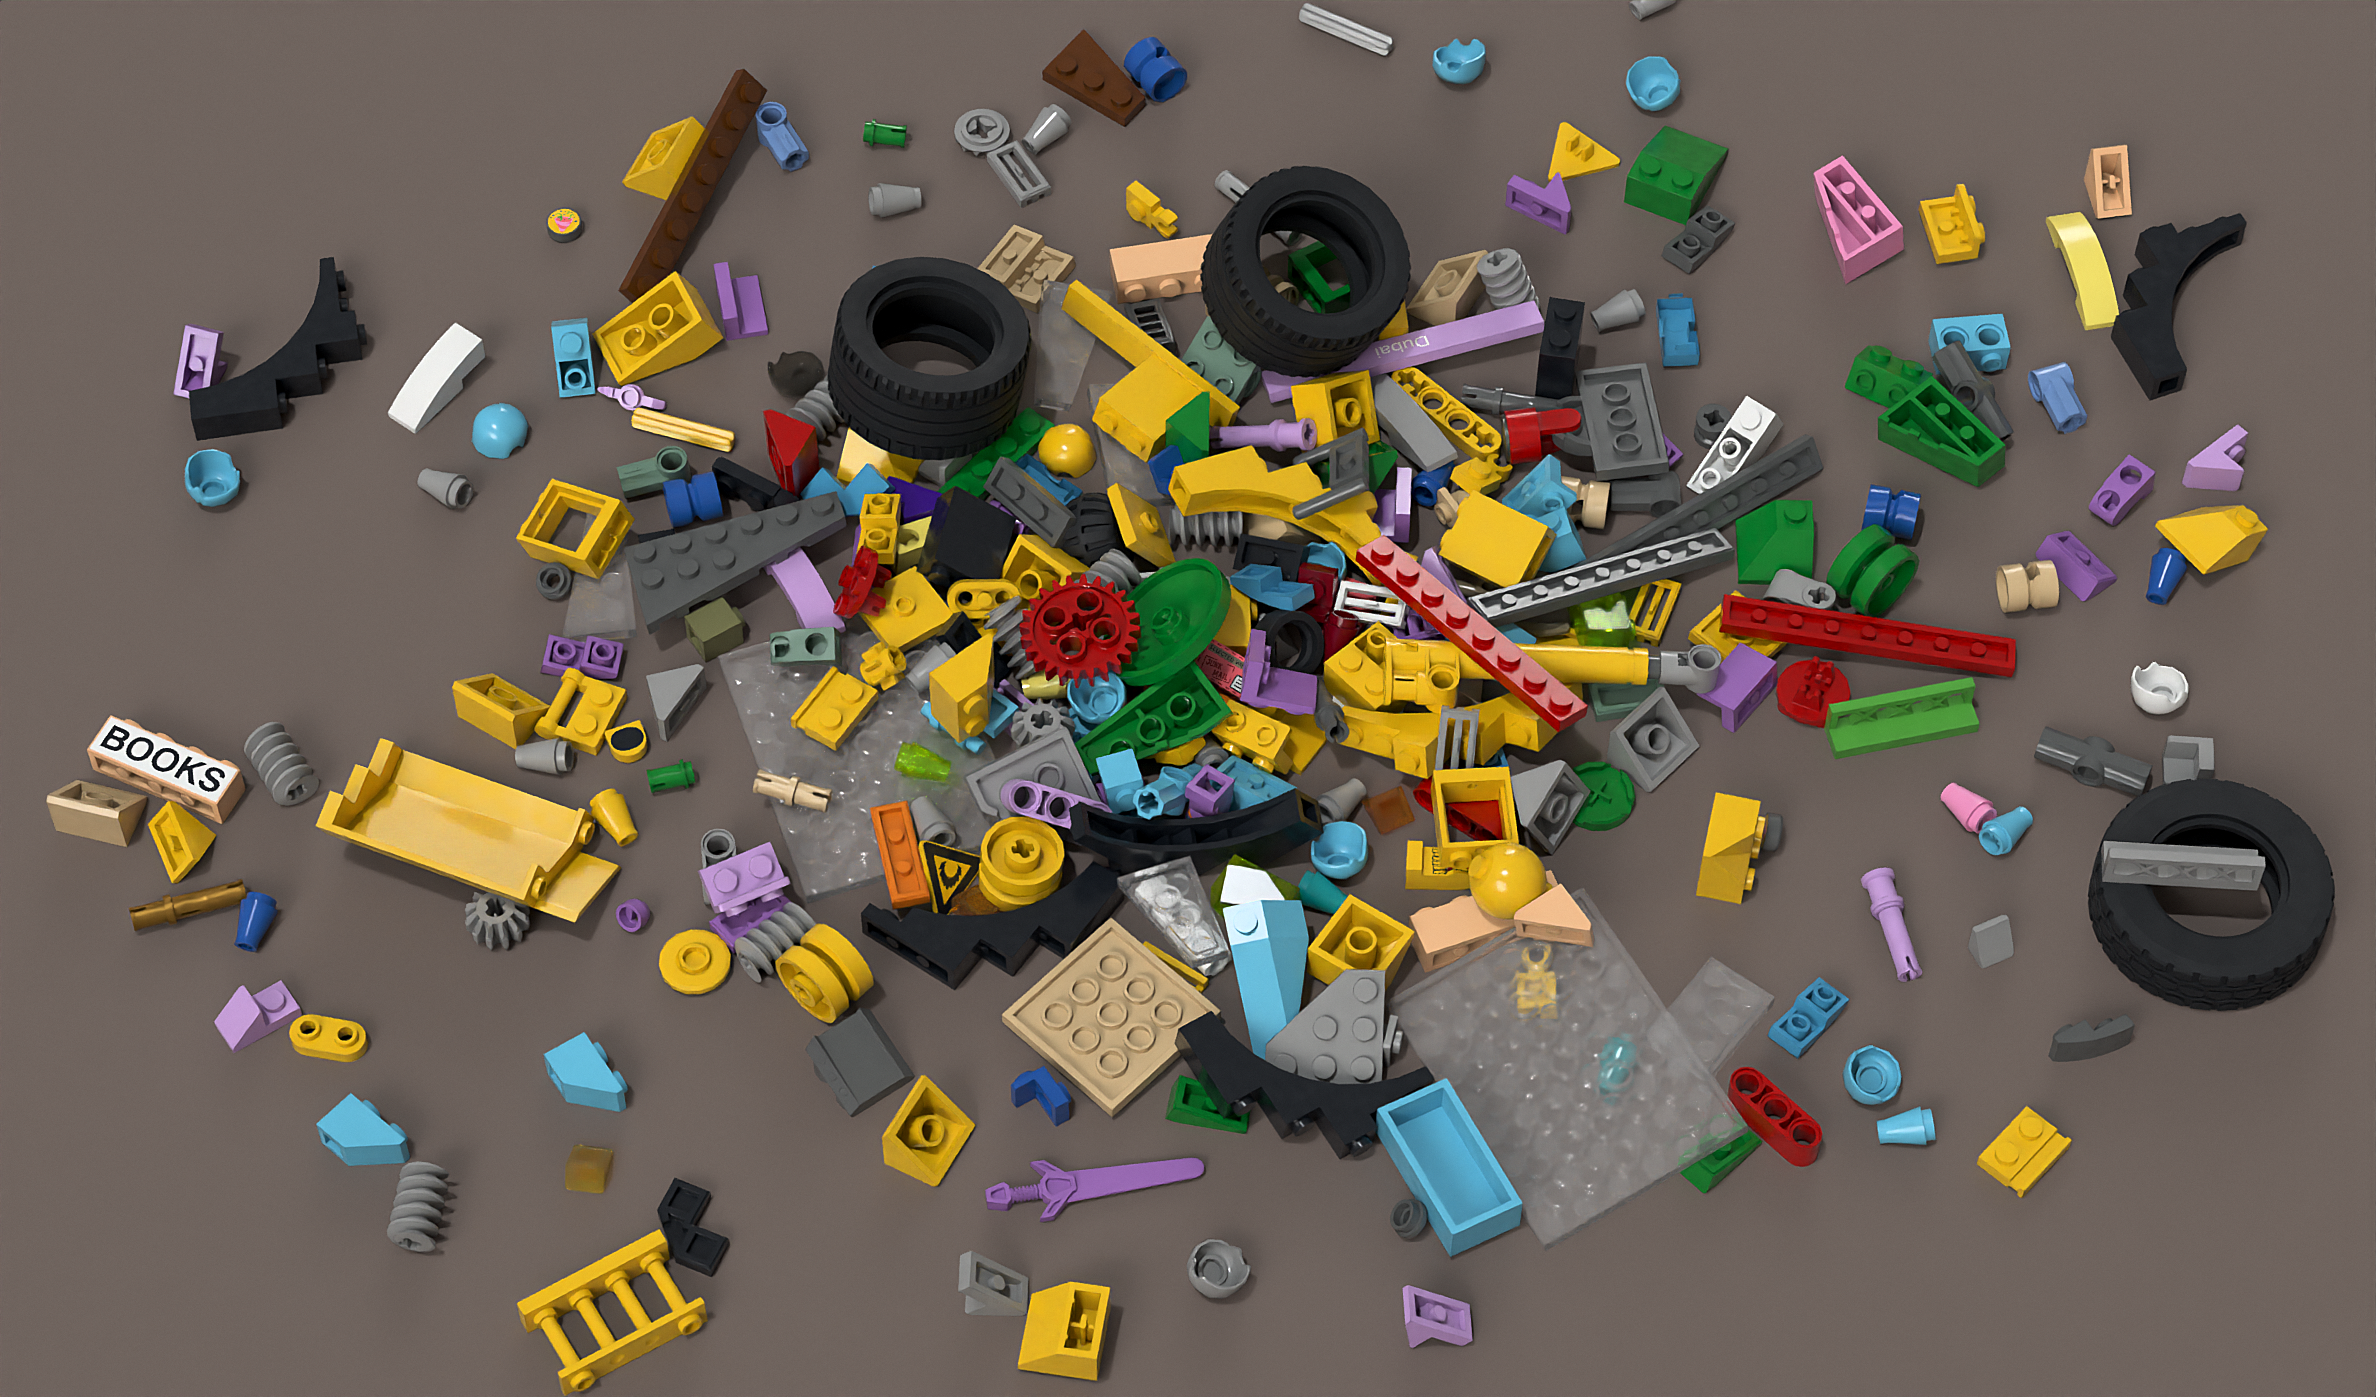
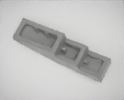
M1385 373L1370 377L1377 423L1388 432L1392 446L1426 472H1431L1458 458L1457 451L1436 424L1393 379Z

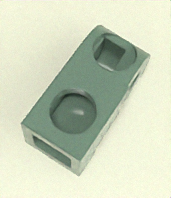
M835 627L793 629L791 631L771 633V665L780 667L825 664L827 666H842L841 633Z

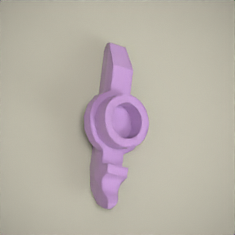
M635 384L625 385L621 389L606 386L597 388L599 392L607 397L618 399L620 405L627 410H635L641 406L664 410L667 405L665 401L644 396L643 390Z

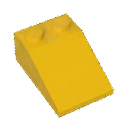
M676 271L592 333L613 375L621 386L694 360L723 339L698 290Z

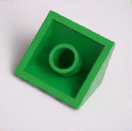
M1201 392L1166 420L1165 449L1170 445L1178 446L1185 464L1209 457L1210 392Z

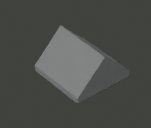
M1658 687L1610 732L1606 761L1619 771L1620 769L1624 771L1633 782L1646 792H1651L1699 747L1698 742L1665 687Z
M1557 760L1510 777L1521 825L1551 855H1553L1591 792L1568 764L1562 760Z

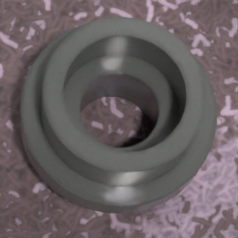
M560 563L546 564L539 570L536 577L538 591L548 599H560L572 587V574L566 566ZM555 576H559L560 583L557 587L552 588L551 580Z
M1416 1199L1399 1201L1394 1206L1390 1215L1392 1227L1398 1235L1404 1238H1413L1418 1235L1425 1227L1427 1221L1426 1206Z

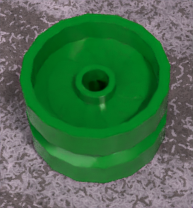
M1873 524L1854 536L1841 550L1827 574L1826 584L1830 585L1840 598H1851L1850 604L1861 615L1877 617L1890 608L1905 592L1918 570L1920 560L1904 544L1895 545L1893 535L1880 524Z

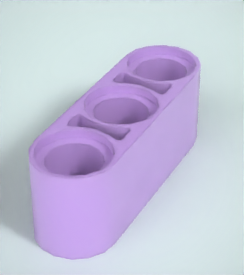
M1010 780L1001 790L1002 804L1009 811L1068 829L1071 827L1069 808L1079 802L1112 813L1111 809L1102 802L1028 780ZM1024 786L1029 792V799L1024 806L1018 807L1014 802V793L1019 787ZM1061 797L1065 805L1064 811L1060 816L1054 818L1049 810L1050 803L1055 798Z

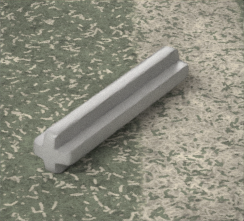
M1305 3L1299 12V20L1383 56H1387L1393 48L1394 39L1391 36L1311 3Z

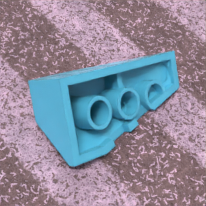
M1259 900L1223 908L1252 1050L1255 1055L1264 1060L1266 1043L1300 1012L1306 956L1309 945V935L1301 900Z

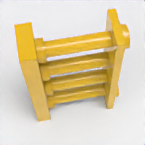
M660 1229L517 1303L520 1320L527 1333L536 1329H543L564 1364L565 1368L557 1373L561 1390L565 1396L574 1391L581 1392L588 1389L594 1384L596 1379L680 1335L694 1333L703 1323L708 1321L703 1299L699 1297L687 1304L663 1264L670 1260L667 1241ZM643 1273H650L673 1311L654 1322H651L628 1284L629 1280ZM608 1291L615 1292L637 1331L617 1341L593 1304L595 1298ZM572 1310H579L601 1347L597 1352L581 1360L557 1322L560 1316Z

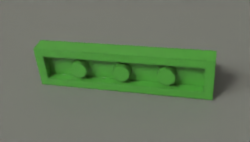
M1969 677L1829 704L1824 730L1834 759L1978 732L1979 721L1972 705L1975 691L1973 678ZM1961 693V695L1949 697L1952 694ZM1851 714L1848 717L1838 718L1839 716Z

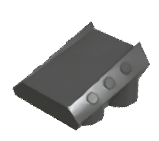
M859 1007L857 1012L821 1035L813 1036L805 1049L813 1060L816 1076L820 1081L829 1084L836 1094V1101L851 1117L856 1116L912 1081L915 1076L871 1010Z

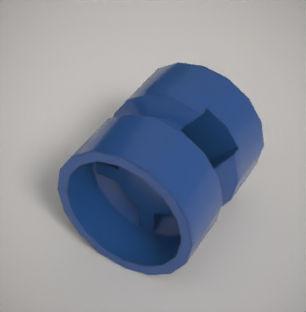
M1149 37L1139 41L1129 50L1124 59L1125 69L1137 82H1140L1141 87L1153 101L1163 102L1172 98L1182 89L1187 80L1186 70L1171 56L1170 52L1158 38Z
M713 471L693 475L689 484L684 479L662 482L667 511L673 528L689 525V523L693 522L696 515L702 521L723 517L720 495Z
M1871 484L1861 530L1873 524H1880L1884 529L1890 530L1893 537L1912 540L1921 494L1901 490L1895 495L1889 487Z

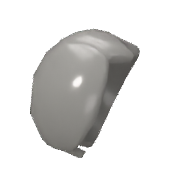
M1207 1239L1192 1249L1187 1262V1274L1191 1284L1208 1298L1223 1299L1238 1292L1246 1283L1251 1271V1266L1246 1265L1243 1260L1241 1248L1230 1246L1222 1240Z

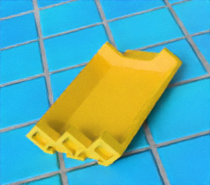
M380 738L368 768L355 764L343 795L333 791L329 792L316 827L327 835L574 923L621 869L619 865L581 852L583 845H587L590 842L595 829L594 817L585 809L579 808L576 811L402 750L394 742Z

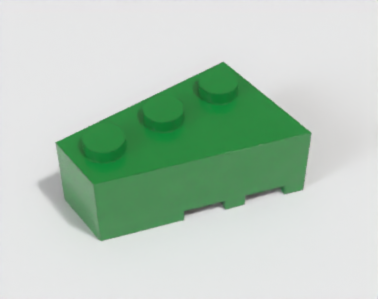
M1930 376L1878 417V440L1976 487L1982 485L2005 467L2006 445L1933 376Z

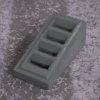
M1159 298L1124 305L1127 319L1142 331L1159 328V330L1145 333L1151 338L1162 337L1155 341L1176 356V343ZM1154 311V312H1152V313H1147V314H1142V315H1137V316H1136V314H1138V313ZM1152 319H1156V320H1157V321H1153V322H1148V323L1139 324V322H1142V321H1147V320H1152Z

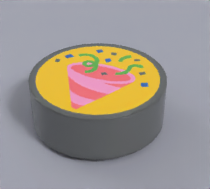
M566 207L555 209L546 219L548 235L557 242H571L577 239L582 232L581 217L574 209Z
M1767 812L1761 839L1762 850L1775 852L1778 849L1783 828V817L1781 814Z

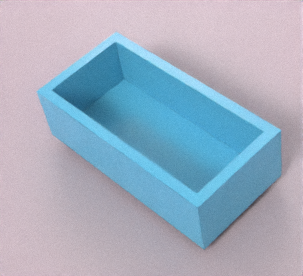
M1447 1078L1377 1109L1376 1125L1378 1128L1376 1133L1415 1199L1421 1201L1426 1206L1427 1219L1450 1257L1520 1225L1523 1203Z

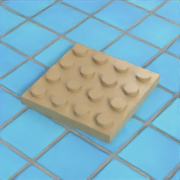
M1110 918L1002 1014V1022L1113 1117L1181 1055L1174 1044L1178 1028L1210 1011L1220 1020L1221 1010L1115 920Z

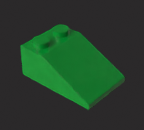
M1665 125L1643 148L1629 171L1626 180L1624 203L1686 226L1688 219L1696 213L1724 162L1729 149Z

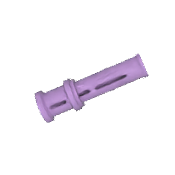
M1304 418L1299 422L1287 423L1284 419H1277L1271 422L1270 425L1213 426L1209 433V439L1219 438L1218 441L1210 442L1213 449L1238 448L1252 445L1253 447L1270 446L1277 452L1294 447H1300L1303 451H1309L1316 445L1317 429L1314 421L1310 418Z
M1886 867L1874 869L1861 878L1862 886L1868 889L1872 901L1870 907L1871 914L1881 922L1898 973V980L1906 982L1907 973L1909 974L1910 981L1921 976L1922 969L1919 967L1902 916L1905 905L1903 898L1897 895L1893 883L1895 879L1894 871Z

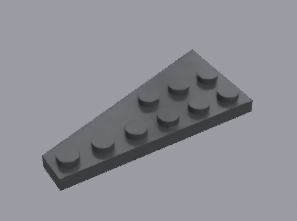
M837 492L823 494L625 547L626 560L649 635L660 629L659 624L675 616L679 619L689 614V607L702 600L712 601L760 574L759 569L773 561L776 564L788 559V553L802 545L810 547L846 527L845 515Z

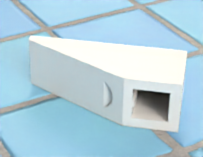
M1746 396L1686 486L1701 494L1756 463L1765 453L1784 423L1776 413Z

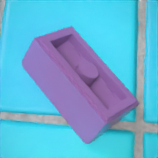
M2070 531L2048 535L2036 552V557L2040 561L2051 560L2053 562L2057 577L2081 601L2093 598L2118 579Z

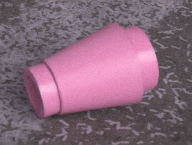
M1956 783L1949 784L1941 794V801L1945 803L1969 832L1974 831L1979 834L1983 824L1997 816V811L1993 808L1991 801Z

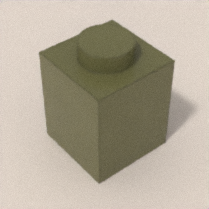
M723 597L684 616L687 638L705 663L744 643L742 627L745 626L744 618L738 608H731Z

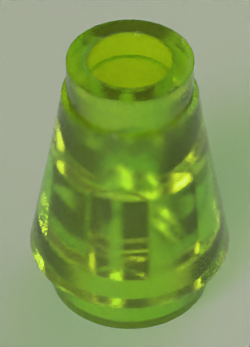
M903 741L894 770L901 772V777L945 783L952 761L946 760L944 757L915 741L912 744Z

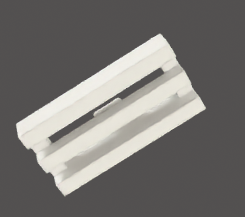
M1341 580L1334 610H1343L1355 614L1359 617L1358 622L1374 625L1379 621L1385 627L1405 629L1406 622L1404 618L1405 615H1408L1410 609L1403 600L1387 587ZM1354 592L1399 599V602L1396 605L1347 597V593ZM1344 606L1395 613V617L1345 610L1343 608Z

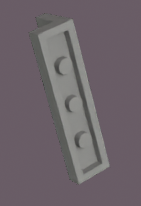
M2103 841L2101 848L2102 882L2257 891L2265 869V857L2258 856V850L2115 841Z

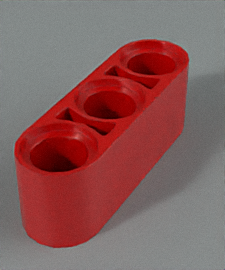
M1443 764V770L1450 769L1449 766ZM1432 774L1428 779H1422L1413 790V796L1421 807L1433 814L1431 797ZM1498 800L1445 803L1447 823L1475 841L1503 840ZM1514 807L1518 831L1522 827V825L1520 823L1518 810Z
M1740 1067L1735 1070L1730 1078L1726 1099L1729 1109L1792 1165L1806 1167L1813 1164L1818 1157L1823 1134L1820 1125L1760 1071L1752 1067ZM1739 1089H1747L1753 1093L1744 1094ZM1775 1114L1781 1117V1119H1771L1767 1115ZM1795 1140H1806L1810 1144L1802 1145L1797 1143Z

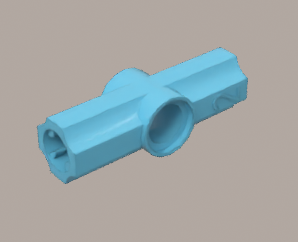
M1193 763L1181 769L1169 766L1163 767L1158 780L1136 790L1132 802L1136 805L1138 815L1148 820L1164 813L1174 816L1181 815L1186 802L1189 801L1185 797L1186 786L1200 772L1203 766Z

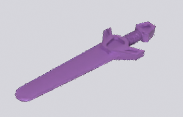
M1183 1158L1064 1172L1045 1160L1030 1162V1167L1043 1177L1037 1186L1033 1184L1030 1187L1026 1185V1188L1024 1186L1020 1188L1019 1186L1018 1189L1016 1187L1012 1189L1009 1188L1008 1184L1002 1182L986 1189L985 1197L987 1209L1008 1211L1014 1201L1018 1203L1019 1200L1020 1202L1022 1200L1026 1202V1199L1028 1201L1030 1199L1034 1200V1198L1036 1200L1038 1198L1043 1199V1202L1048 1206L1040 1217V1222L1055 1220L1069 1202L1197 1178L1204 1172V1164L1198 1158Z

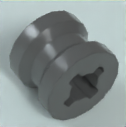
M1707 404L1699 409L1696 415L1694 438L1700 446L1706 449L1712 448L1732 418L1726 407L1719 404Z

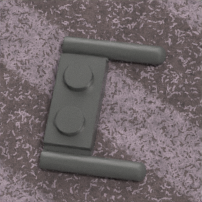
M1363 427L1294 457L1293 465L1307 462L1308 466L1330 458L1329 486L1331 488L1329 492L1294 506L1292 513L1296 519L1301 520L1369 490V445L1367 443L1369 438Z

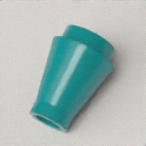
M1307 870L1293 897L1301 900L1303 906L1335 914L1348 895L1342 892L1319 871L1315 874Z

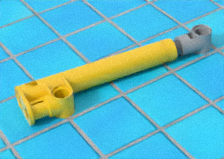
M1385 638L1383 655L1384 705L1390 706L1392 700L1415 701L1416 705H1425L1428 710L1441 714L1442 705L1449 706L1450 709L1456 706L1460 678L1496 680L1451 641ZM1514 643L1559 682L1646 685L1647 679H1658V684L1685 685L1689 690L1702 694L1708 693L1715 688L1721 663L1719 651L1706 644L1696 645L1689 652L1659 651V655H1648L1647 648L1628 649V647Z

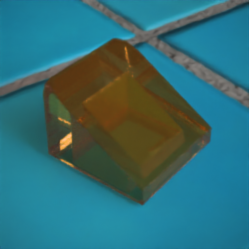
M1402 786L1393 787L1362 800L1366 812L1380 835L1415 821Z
M978 884L952 898V912L956 915L976 916L1003 912L986 899Z

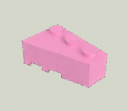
M1843 155L1814 172L1815 198L1845 285L1904 250L1903 226Z

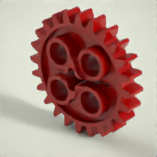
M1082 574L1079 583H1074L1070 575L1066 576V585L1061 586L1056 580H1053V591L1049 592L1044 588H1040L1041 600L1029 599L1031 610L1022 611L1023 623L1019 624L1020 634L1022 635L1020 637L1021 647L1026 649V660L1033 661L1035 672L1045 669L1046 680L1049 681L1054 676L1059 675L1060 686H1064L1070 678L1074 680L1075 688H1079L1082 679H1087L1090 686L1094 687L1095 677L1097 676L1108 682V671L1112 670L1115 673L1121 674L1122 667L1120 661L1128 664L1132 663L1131 652H1138L1139 650L1137 639L1141 638V627L1138 626L1140 625V615L1136 613L1134 600L1127 601L1125 590L1115 593V582L1111 581L1105 587H1102L1101 576H1097L1091 584L1087 583L1086 575ZM1089 606L1095 607V609L1091 611L1082 610L1085 607ZM1053 622L1062 623L1061 625L1056 627L1049 626V624ZM1103 635L1113 636L1107 640L1099 639ZM1072 650L1079 652V653H1077V654H1075V655H1066V654H1065V653H1067L1068 651H1072Z

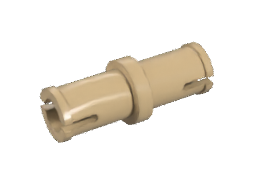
M759 769L757 773L759 779L755 778L753 793L785 800V805L793 807L794 804H799L820 810L823 813L827 812L829 808L827 803L830 804L832 799V789H825L801 782V778L797 776H792L790 779Z

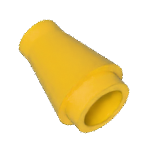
M614 788L600 792L590 801L591 815L616 840L620 847L632 843L638 837L623 794H618Z

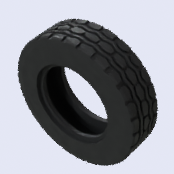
M2197 778V780L2174 781L2171 784H2163L2150 789L2145 795H2139L2129 802L2125 809L2120 810L2111 821L2110 827H2107L2100 843L2088 890L2090 920L2093 921L2092 927L2098 942L2102 943L2104 952L2132 982L2139 984V987L2157 997L2158 995L2164 998L2163 1000L2180 1006H2190L2193 1009L2226 1011L2238 1010L2241 1007L2248 1008L2262 1004L2265 1000H2272L2286 992L2287 987L2291 988L2304 976L2305 971L2310 968L2317 956L2331 918L2335 898V884L2332 878L2333 871L2329 858L2325 855V849L2317 835L2313 834L2308 824L2298 814L2296 815L2292 812L2293 810L2284 803L2270 797L2265 792L2253 787L2244 786L2241 783L2228 780L2220 781L2218 779ZM2103 841L2258 850V856L2265 857V869L2260 882L2269 897L2272 915L2259 927L2235 936H2211L2190 930L2173 920L2161 908L2153 894L2151 884L2102 882L2101 848Z

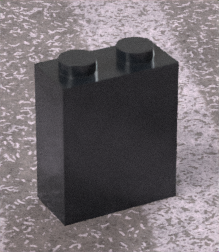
M1549 297L1539 353L1535 396L1557 400L1572 396L1575 371L1577 370L1585 302Z
M955 485L936 500L916 571L928 577L931 582L947 588L963 579H1000L1016 518ZM962 592L960 594L967 601L972 599V594L969 592Z

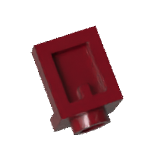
M1303 562L1299 567L1298 583L1313 584L1315 598L1295 611H1303L1312 616L1318 624L1324 623V618L1329 617L1330 610H1334L1336 604L1339 569Z

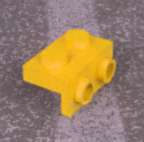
M1964 184L1956 185L1955 193L1952 197L1920 201L1918 210L1936 264L1978 257L1980 244L1985 242V231L1981 222L1977 223L1975 201L1972 195L1968 196Z
M1229 700L1226 704L1234 714L1211 730L1222 742V748L1231 756L1235 755L1241 759L1245 755L1253 759V765L1270 774L1275 769L1287 775L1293 761L1283 751V748L1292 733V729L1238 702Z

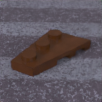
M1084 29L1042 71L1044 81L1123 127L1145 107V96Z

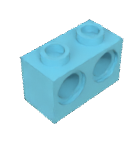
M2003 314L1932 320L1928 339L1932 357L1934 353L1943 347L1960 340L1978 371L1993 372L2006 369L2011 347ZM1933 361L1936 375L1941 374Z

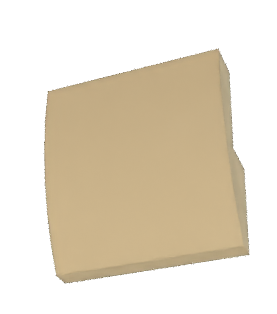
M1013 225L977 269L989 274L1007 287L1022 307L1038 313L1076 267L1073 256L1045 246L1042 235Z

